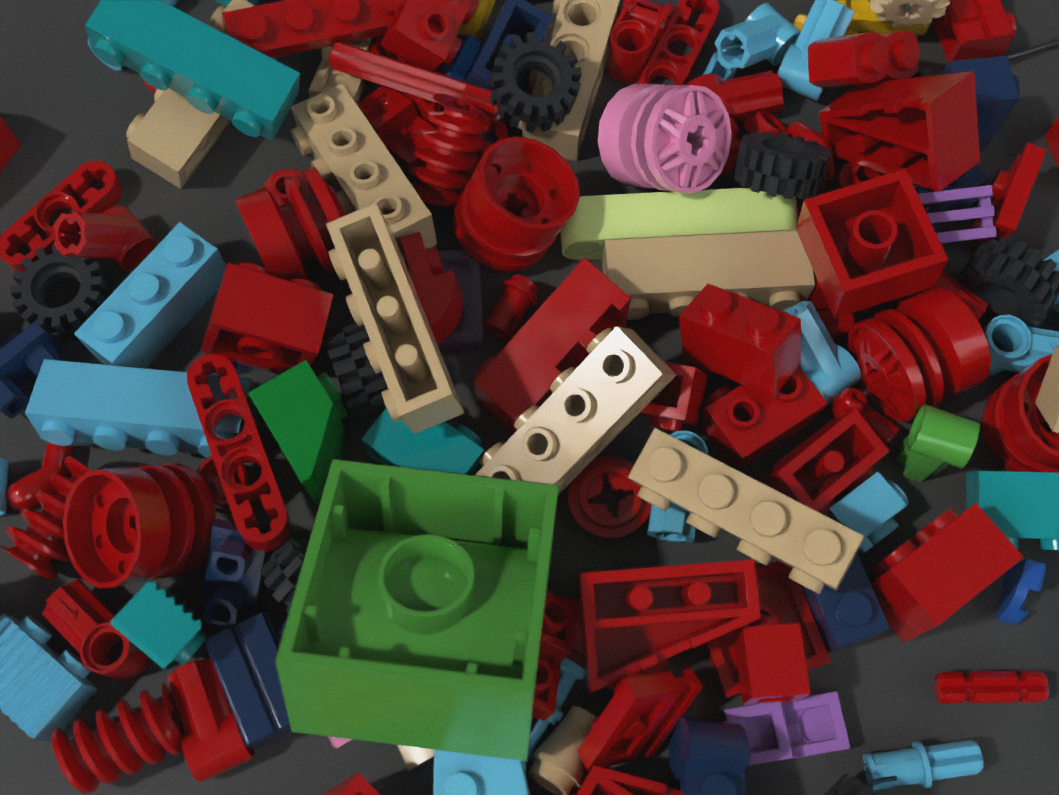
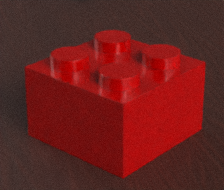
M905 168L803 201L796 231L834 318L933 288L949 260Z
M227 263L200 353L223 355L232 362L279 375L305 360L311 365L319 354L333 294L321 291L319 285L305 279L287 281L271 276L267 269L256 264L240 263L235 265Z
M975 503L960 515L950 507L868 572L875 579L870 584L888 625L904 643L939 626L1024 557L978 504Z

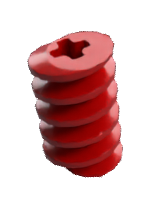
M437 93L433 96V99L444 107V111H429L427 114L428 120L436 124L438 129H424L421 132V137L431 143L432 148L419 147L416 149L415 155L426 162V166L413 165L410 167V174L420 180V184L411 183V185L423 202L439 206H456L462 191H464V187L472 177L469 170L474 169L478 163V157L475 152L480 151L484 145V138L480 133L487 132L491 122L481 110L471 103L452 95Z
M66 457L63 461L72 476L68 478L52 474L49 479L57 490L56 495L38 491L34 496L43 510L37 512L23 508L20 514L29 527L24 530L8 526L5 531L14 544L11 548L0 545L1 548L21 563L50 580H55L59 576L58 571L51 562L52 558L64 562L71 561L65 546L63 531L66 499L75 481L87 471H91L72 457Z
M162 682L163 700L159 702L153 698L149 691H141V709L136 712L127 700H120L118 702L119 719L113 721L105 709L97 710L95 714L97 729L91 730L84 719H76L73 723L75 738L71 740L63 729L58 727L52 730L51 743L55 758L62 774L76 790L83 794H90L96 791L100 781L105 784H113L121 777L122 770L127 774L139 772L143 767L144 760L149 764L156 765L165 757V750L172 755L183 753L181 735L185 734L172 691L167 684Z

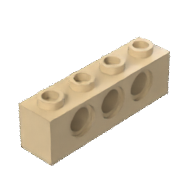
M554 0L553 14L557 16L554 25L549 24L545 34L553 36L550 45L556 47L560 40L567 45L564 53L565 56L574 52L577 57L574 68L581 67L582 76L579 81L581 87L569 115L566 114L562 123L557 126L553 121L551 129L543 132L541 125L537 124L534 132L525 131L527 123L520 121L518 129H522V137L536 139L554 148L564 159L577 162L607 63L611 30L619 17L623 0ZM531 69L528 86L530 90H533L531 96L544 97L553 90L551 79L545 73Z

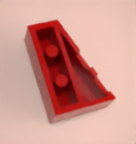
M974 71L859 84L819 111L822 135L829 140L833 156L884 174L905 168L913 184L936 192L943 190L980 162Z
M584 257L524 326L517 331L497 356L490 357L479 367L475 374L476 380L474 381L476 400L514 434L517 431L514 427L516 420L534 405L540 407L551 396L553 392L550 390V386L553 381L570 367L576 369L590 355L586 349L599 333L607 328H611L613 331L616 326L626 327L631 297Z
M754 559L588 572L577 575L586 689L590 693L761 618Z

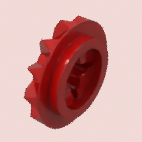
M599 457L593 459L570 483L568 505L579 528L585 529L597 539L616 538L618 540L641 528L650 513L651 504L637 496L641 486L628 478L635 464L619 457ZM603 479H606L608 487H611L614 494L622 493L623 496L628 495L625 499L618 501L616 518H613L612 512L608 511L605 504L597 505L593 503L595 499L602 496Z

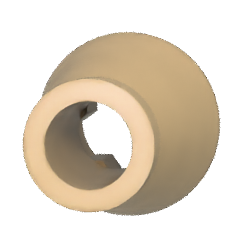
M571 706L566 717L530 756L533 764L528 772L529 777L538 785L556 795H569L572 788H579L585 765L577 750L591 731V724L596 717L583 708Z

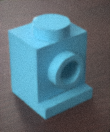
M876 472L829 508V512L824 516L840 524L845 523L846 527L864 536L857 552L860 557L899 527V524L893 517L908 505V499L897 484L890 480H885L879 472Z

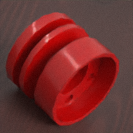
M515 136L498 140L485 150L454 208L453 227L462 248L477 262L494 270L517 272L531 268L545 255L548 248L555 241L556 235L563 230L575 213L580 199L578 179L570 164L554 148L536 139Z
M315 166L303 171V176L310 192L307 195H301L292 176L284 179L288 203L281 206L278 205L266 187L235 199V203L264 266L271 276L287 281L292 279H305L309 281L305 261L313 257L327 276L335 273L327 252L334 249L335 246L326 224L346 214L335 191L322 179Z
M934 286L933 288L920 291L900 301L895 309L882 310L876 313L873 318L864 319L854 324L848 333L849 353L861 370L862 378L860 383L871 400L886 415L896 421H910L916 417L922 405L927 404L936 407L943 398H954L981 384L990 373L991 356L989 345L979 321L966 303L955 293L941 286Z
M1053 354L1038 359L1021 373L1002 383L988 397L982 413L983 437L991 454L1008 471L1059 473V434L1052 432L1035 404Z
M181 463L87 471L75 481L66 499L63 516L65 546L74 568L86 582L97 588L119 587L145 582L148 579H163L170 576L190 574L203 565L208 557L212 526L216 522L215 505L205 481L194 469Z

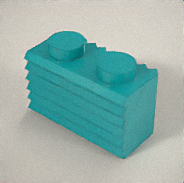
M161 579L147 582L110 622L114 628L162 669H165L173 659L182 666L206 640V634L200 630L203 623L202 615H194V607L186 608V600L178 601V593L170 594V586L162 587Z

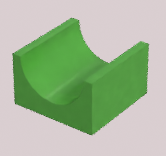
M332 459L275 661L291 731L527 761L559 485Z

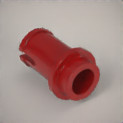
M514 274L510 280H504L501 286L504 292L489 318L483 324L486 330H491L490 333L504 341H510L513 338V334L528 307L535 306L538 302L536 294L539 288L528 278Z

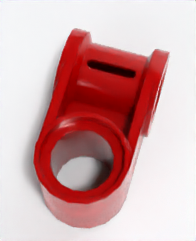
M624 0L619 17L610 35L607 69L612 78L623 83H632L639 80L674 12V4L667 2L662 6L648 0Z

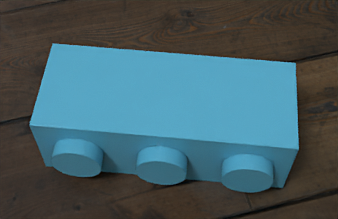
M179 222L83 323L74 335L105 365L147 369L218 291L226 264L217 248Z

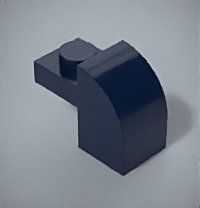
M681 717L668 735L669 788L679 790L681 795H746L744 769L751 761L744 727L740 723Z

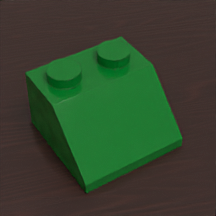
M307 360L250 391L248 394L299 480L319 508L332 459H343L349 436L342 424V420L349 417V414L342 404L341 396L328 374L323 372L316 376Z

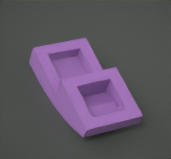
M837 691L807 696L795 702L754 704L725 710L727 722L740 723L745 729L751 758L747 766L851 749Z

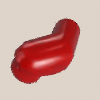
M846 388L833 399L831 406L835 418L856 408L885 446L890 443L900 430L897 425L870 407L864 393L856 388Z
M47 443L42 468L12 483L6 491L7 503L16 510H22L23 508L36 510L41 507L34 496L38 491L56 495L57 490L49 477L52 474L68 477L69 470L63 461L66 457H72L73 447Z

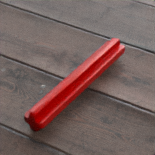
M336 42L329 54L330 65L334 70L436 102L433 96L437 93L452 95L471 103L492 121L497 122L502 119L497 114L499 104L492 106L490 101L492 90L342 42Z

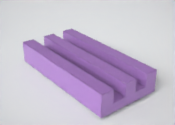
M992 185L918 194L923 205L978 199L979 207L927 213L932 224L980 218V228L936 233L941 244L997 237L996 226H993L994 206H991Z

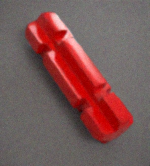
M1040 670L1017 673L1014 671H969V673H964V675L961 671L942 672L934 677L935 696L938 702L942 704H957L966 700L968 703H1013V701L1018 700L1021 703L1040 702L1047 700L1050 693L1048 678Z

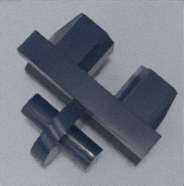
M36 321L20 334L13 329L0 340V412L10 419L15 418L27 407L30 398L19 387L33 375L38 377L43 360L64 361L59 354L63 349Z
M217 519L212 526L200 613L203 614L202 619L206 623L233 628L238 622H243L259 613L264 581L261 569L267 560L268 551L254 550L245 543L236 526ZM259 529L261 534L269 532V530Z

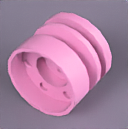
M659 84L630 85L620 89L607 103L600 119L598 147L601 161L611 177L624 185L656 188L673 192L696 193L713 183L721 174L727 161L732 136L729 113L720 97L707 87L694 85L666 86Z

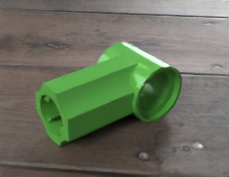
M924 404L914 419L909 435L899 444L895 461L903 469L904 477L917 482H922L930 475H938L948 465L960 469L964 468L976 446L980 424Z

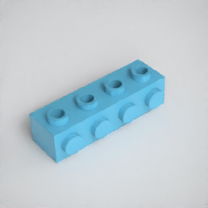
M43 360L25 411L26 416L41 439L60 446H67L77 442L96 444L101 448L113 451L130 447L148 449L156 454L166 456L175 455L177 452L201 454L206 458L212 456L187 384V372ZM218 375L207 376V385L216 402L226 400L219 383L220 377ZM239 377L256 423L258 409L248 394L255 389L252 378ZM226 416L217 424L215 434L220 438H234L243 430L245 421L239 416Z

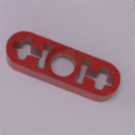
M89 161L82 164L0 236V258L12 271L18 270L25 273L27 269L21 262L27 256L33 262L40 259L35 252L40 248H44L48 254H53L52 245H54L55 231L49 225V220L55 211L69 208L73 210V213L78 211L101 214L119 201L122 196L123 187L111 166L102 161ZM95 181L105 184L99 191L94 187L90 188V185ZM77 195L82 202L86 203L82 208L74 199ZM41 228L48 238L44 240L35 231ZM23 244L31 249L25 256L16 251Z

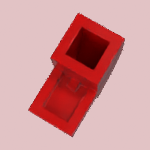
M419 231L400 237L414 287L436 342L439 345L451 335L460 321L463 310V295L454 271L445 272L437 247L428 249Z

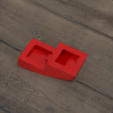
M382 85L357 104L396 162L408 172L413 165L426 166V162L415 155V151L419 147L432 148V144L421 137V132L424 129H437L418 116L411 100L396 89Z

